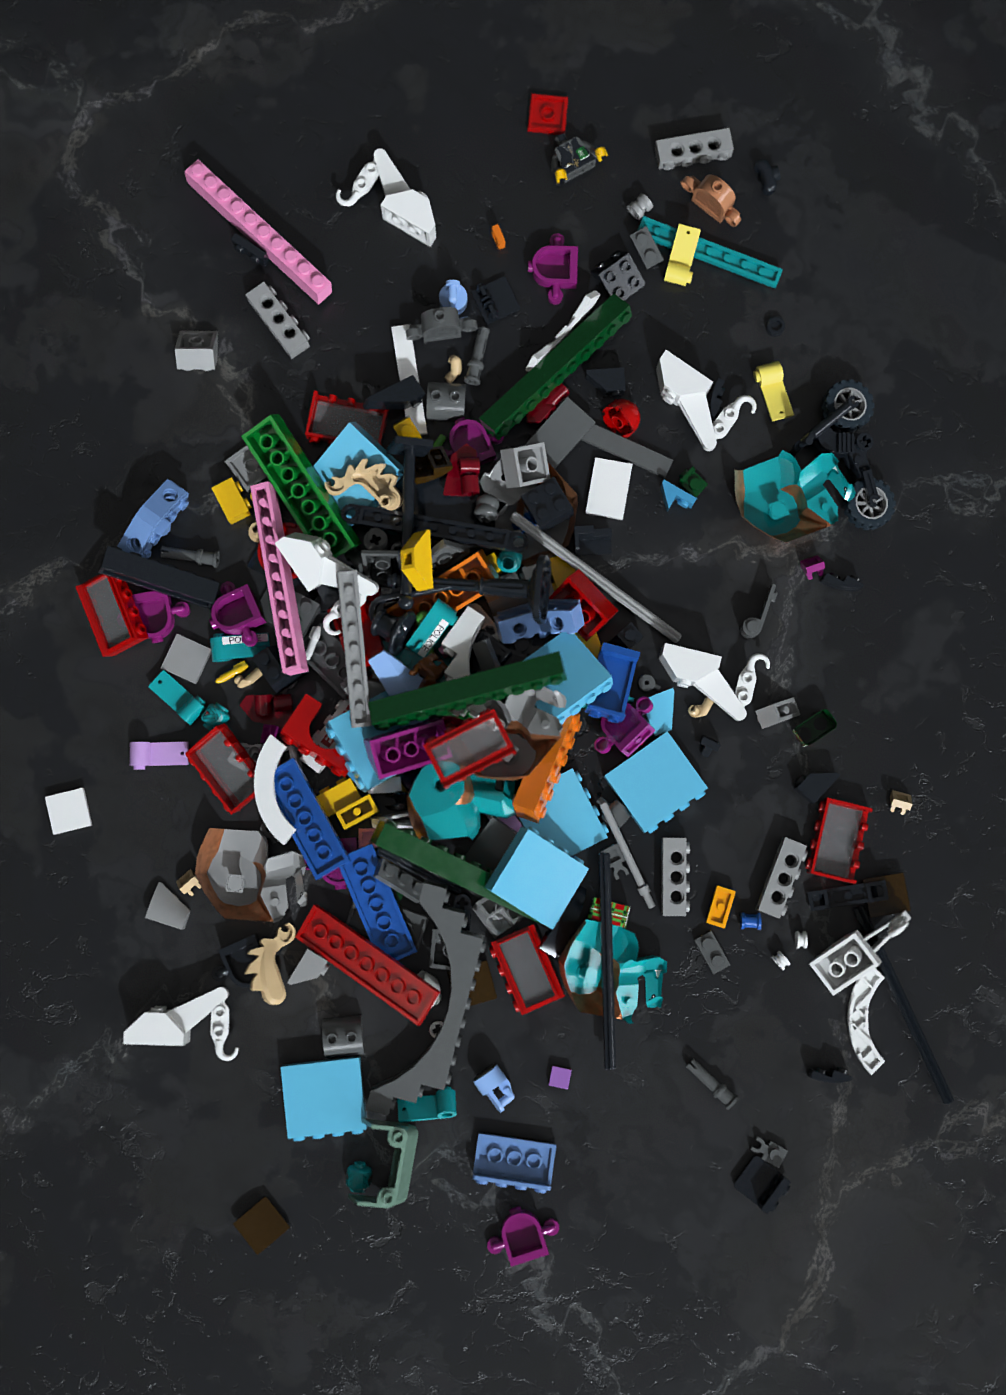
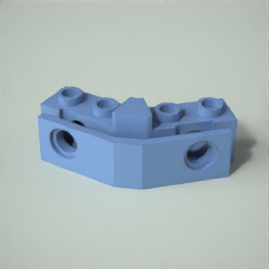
M167 479L135 514L117 547L128 553H138L141 557L148 559L152 553L150 550L153 545L155 546L161 536L167 535L170 531L171 523L176 519L177 513L180 510L184 511L188 506L189 493L173 481Z
M549 599L545 625L537 624L534 621L530 602L499 611L497 616H494L498 638L503 644L514 643L520 638H531L535 634L540 638H546L550 633L567 632V634H574L585 625L580 599Z

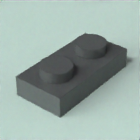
M647 226L630 235L647 269L664 260Z
M711 930L694 939L712 974L730 966Z

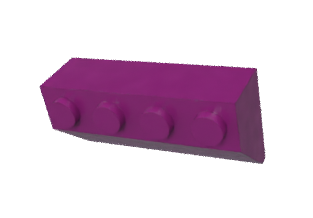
M434 718L363 739L368 759L377 778L380 780L432 764L423 745L426 744V740L430 737L437 736L438 738L444 735L443 731L446 730L444 720ZM448 741L431 749L437 762L453 757Z

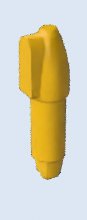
M242 661L234 665L233 669L220 675L215 682L219 684L242 674L249 667L248 664Z

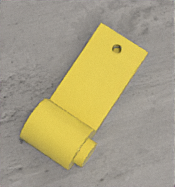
M679 223L664 281L683 286L691 282L693 272H690L701 229Z
M776 361L757 366L756 371L753 372L755 382H759L771 421L794 416L783 384V369L780 362Z

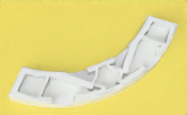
M595 290L584 296L568 326L565 325L555 336V341L547 344L532 355L526 371L529 372L585 320L598 300L600 293Z
M270 734L260 751L256 763L254 793L259 813L265 825L274 837L285 845L297 829L286 819L278 806L274 777L279 760L287 746Z
M876 968L856 981L849 999L847 1013L850 1041L859 1061L870 1075L885 1062L876 1050L868 1030L869 1003L876 988L885 978Z

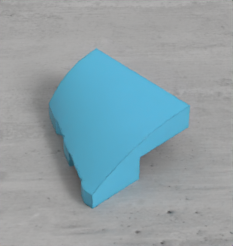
M673 688L648 697L653 702V709L645 715L649 724L656 730L653 733L654 737L672 730Z

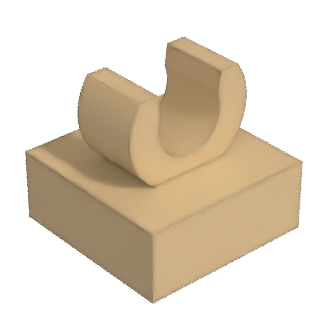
M892 790L890 795L891 812H894V809L899 807L901 808V815H904L906 810H910L912 807L911 795Z
M191 869L176 881L179 890L183 894L188 892L189 895L193 896L194 893L191 890L193 886L201 889V885Z

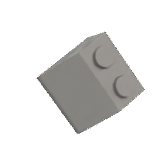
M180 331L175 346L177 369L185 371L193 369L210 371L215 369L218 354V331Z
M544 442L500 450L507 488L532 485L550 479Z

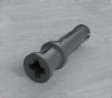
M478 327L471 360L467 363L468 371L464 377V382L467 384L480 385L479 377L481 370L484 368L482 361L490 332L488 328Z
M162 546L161 550L163 552H160L161 558L192 561L200 566L207 564L218 568L220 562V551L208 552L201 548L194 551Z
M693 1058L690 1062L696 1068L689 1063L686 1065V1068L713 1092V1097L718 1098L725 1104V1108L729 1110L737 1102L739 1096L732 1094L726 1088L727 1085L725 1083L720 1084Z

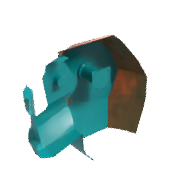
M782 450L778 457L744 470H735V496L742 518L763 533L785 543L829 527L838 521V506L823 486L826 480H830L841 496L848 502L854 498L856 492L853 484H849L837 465L839 461L833 453L820 454L801 470L797 460L790 453Z
M452 752L453 757L437 762L444 777L465 767L454 752ZM425 765L414 780L406 797L409 819L418 839L421 836L430 840L469 836L473 840L481 826L480 813L504 819L516 815L512 803L515 798L517 780H505L504 791L499 792L495 790V779L481 778L472 774L464 781H458L450 785L448 789H445L433 765Z
M586 919L558 958L560 975L565 989L580 1012L603 1016L600 922ZM612 925L615 1018L632 1024L631 1018L638 1002V977L641 975L645 977L647 1007L661 1008L663 1001L661 997L663 974L667 973V961L655 955L637 958L639 946L635 934L620 926Z

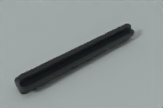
M381 847L377 849V854L386 860L426 880L448 885L447 891L455 895H459L462 890V886Z

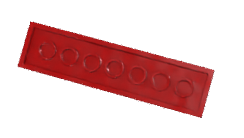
M318 904L313 905L295 936L299 941L417 1026L422 1024L440 993L435 987Z

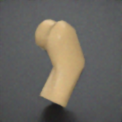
M455 355L450 356L448 359L451 371L444 377L448 383H452L462 372V361Z
M255 668L245 678L242 675H238L234 679V683L237 684V687L244 688L253 684L263 674L259 668Z
M706 696L701 705H691L688 708V712L691 717L695 718L706 716L714 702Z

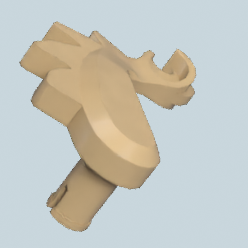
M367 458L362 459L356 468L354 465H349L344 477L333 476L334 486L331 485L330 481L324 484L327 492L333 496L342 494L355 484H360L381 504V507L387 510H396L403 503V496L395 487L398 475L393 473L382 474L386 463L375 464L367 468Z
M290 923L284 924L287 932H283L281 927H278L275 938L261 939L259 943L262 947L248 951V955L256 956V959L247 966L244 972L245 974H255L250 983V990L261 991L262 998L270 1005L280 1004L286 997V990L275 961V955L281 947L292 942L296 936V929Z

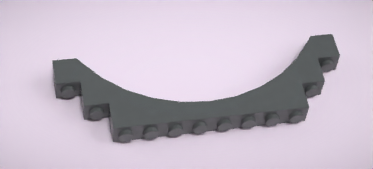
M425 880L419 903L436 924L446 946L451 966L452 986L448 1011L442 1027L431 1045L414 1063L397 1075L372 1085L366 1106L368 1111L388 1116L390 1109L394 1110L397 1098L416 1103L418 1097L422 1098L423 1085L444 1090L445 1084H450L452 1073L449 1072L450 1065H455L457 1054H454L455 1046H460L462 1036L458 1034L460 1028L465 1027L467 1017L463 1015L465 1009L469 1010L472 998L468 996L470 990L474 991L477 979H473L475 971L479 972L482 960H478L480 952L484 953L486 941H483L484 935L461 929L466 928L468 917L465 916L466 910L443 904V902L448 903L450 892L447 891L448 885Z

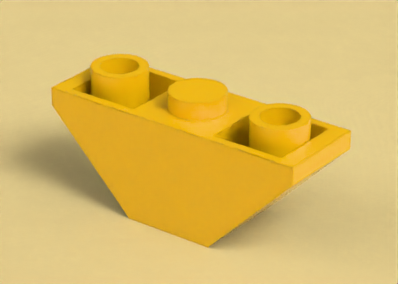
M424 530L414 533L400 551L401 570L417 591L433 589L430 530Z

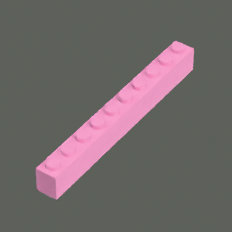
M195 161L185 170L187 183L249 241L266 252L268 258L318 305L332 293L331 282L201 161Z
M267 481L252 485L250 488L282 672L291 676L308 672L309 670L291 568L275 545L278 540L285 536L278 494L273 485Z

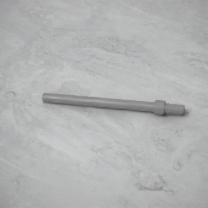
M602 802L599 805L638 885L637 890L640 896H643L648 908H653L656 905L651 897V890L648 884H645L607 802Z

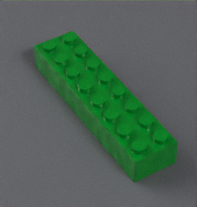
M279 414L269 415L241 436L304 534L321 537L323 540H326L331 547L332 556L336 559L342 554L345 556L362 544L351 525L342 519L340 508L333 497L327 492L324 483Z

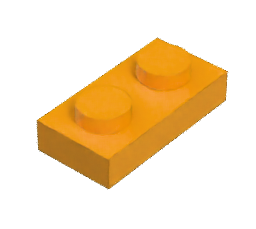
M716 885L705 923L725 929L736 891Z

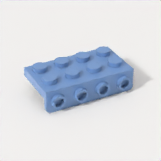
M479 1132L472 1179L476 1180L478 1184L493 1182L498 1187L514 1185L515 1189L518 1190L534 1188L535 1192L546 1193V1190H551L556 1144Z

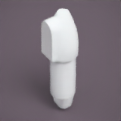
M313 626L311 629L310 641L305 652L307 660H310L321 634L320 626Z

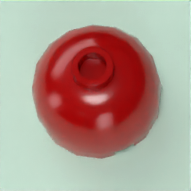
M617 399L603 409V412L605 411L603 420L613 433L617 431L622 434V437L628 438L639 427L640 413L637 406L631 401Z

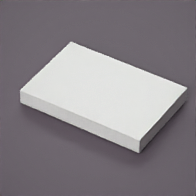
M595 457L585 514L623 520L632 464Z

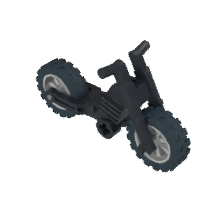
M842 380L834 384L823 397L822 401L824 402L821 408L824 410V417L821 419V422L796 442L789 453L795 457L803 447L814 442L815 447L820 452L833 453L836 458H843L846 468L852 476L851 480L856 492L852 500L849 502L844 500L842 504L845 508L844 514L848 516L850 523L855 524V527L863 528V530H874L883 526L892 518L891 516L895 512L894 506H896V501L893 498L895 496L889 490L890 487L883 484L882 480H875L876 478L873 477L866 457L867 451L874 443L872 436L868 433H861L854 437V433H836L831 429L833 425L834 429H840L842 432L856 431L868 423L874 413L872 410L875 404L872 402L873 396L869 394V389L863 387L861 382L856 383L854 380ZM843 394H849L847 400L845 399ZM837 397H839L842 403H836ZM852 411L858 414V416L854 419L852 416ZM879 501L881 503V508L877 506V502ZM873 509L879 512L876 517H874ZM868 511L869 517L864 515V513Z

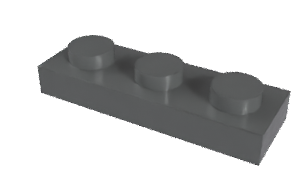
M378 859L373 877L413 902L419 903L424 883L386 859Z

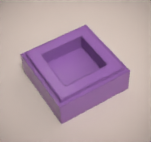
M552 1065L549 1086L568 1089L572 1070Z

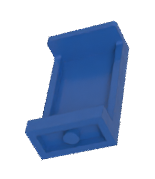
M605 642L602 643L597 660L611 674L613 685L607 692H602L596 696L592 703L586 704L585 712L589 713V716L594 718L605 717L613 723H619L624 720L640 652Z

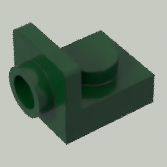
M694 467L690 470L686 468L679 477L681 479L678 484L687 493L697 497L708 484L695 472L696 469Z

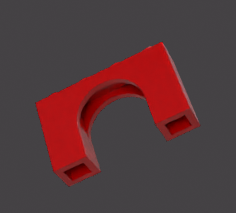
M305 694L279 736L282 737L281 740L284 743L296 746L303 755H310L315 758L314 761L319 765L329 767L336 776L346 777L349 771L345 766L346 760L343 755L340 756L336 748L325 749L318 746L310 736L309 726L321 709L322 703Z

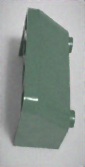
M362 1118L361 1122L369 1128L388 1130L387 1140L391 1146L395 1147L388 1187L380 1189L377 1196L348 1194V1198L358 1206L390 1208L401 1204L408 1196L418 1130L410 1123Z

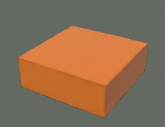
M499 225L492 226V236L499 250L505 248V239Z

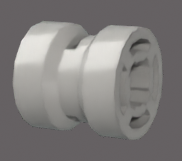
M643 193L636 197L635 202H631L627 206L629 213L636 220H640L644 216L645 211L649 212L653 208L651 200Z

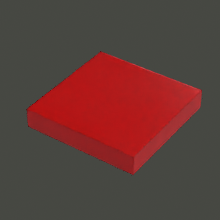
M531 93L528 132L558 135L565 133L568 97Z

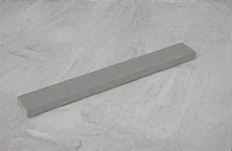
M357 569L337 571L352 728L369 727L372 725L368 706L369 694Z

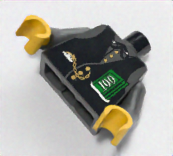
M562 133L555 138L559 146L554 149V155L551 158V172L556 177L557 183H560L559 179L561 178L566 183L595 167L596 158L601 162V156L607 157L606 148L596 147L584 140H580L578 137L568 140L565 133Z

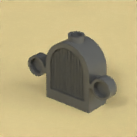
M439 307L423 312L420 315L421 324L410 325L409 329L405 332L407 340H417L423 337L425 343L461 337V331L471 332L477 330L478 327L477 321L469 316L459 318L456 308Z

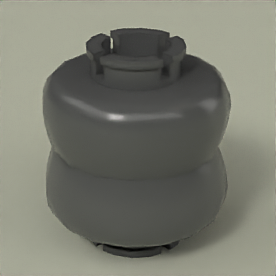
M488 493L477 497L474 516L482 523L484 521L485 523L494 521L498 515L499 501L494 495H488Z

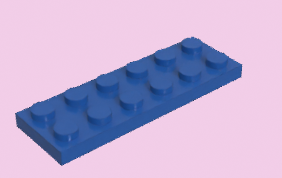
M292 758L277 767L274 782L278 806L286 819L297 829L292 837L314 878L319 880L348 863L351 859L296 758Z
M368 844L348 853L351 861L339 868L370 942L395 960L417 952L391 887L373 877L378 862V856L373 844Z

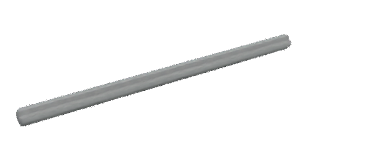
M514 512L509 520L575 570L580 569L590 581L674 643L681 639L682 635L519 513Z

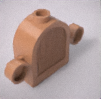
M708 174L701 182L694 176H685L680 182L686 191L693 193L691 201L719 223L725 218L728 224L736 227L741 221L739 217L740 212L733 207L736 199L735 194L730 186L719 177Z

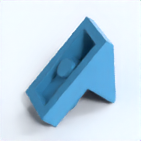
M663 480L660 486L667 512L674 500H677V503L684 508H692L697 499L666 480Z

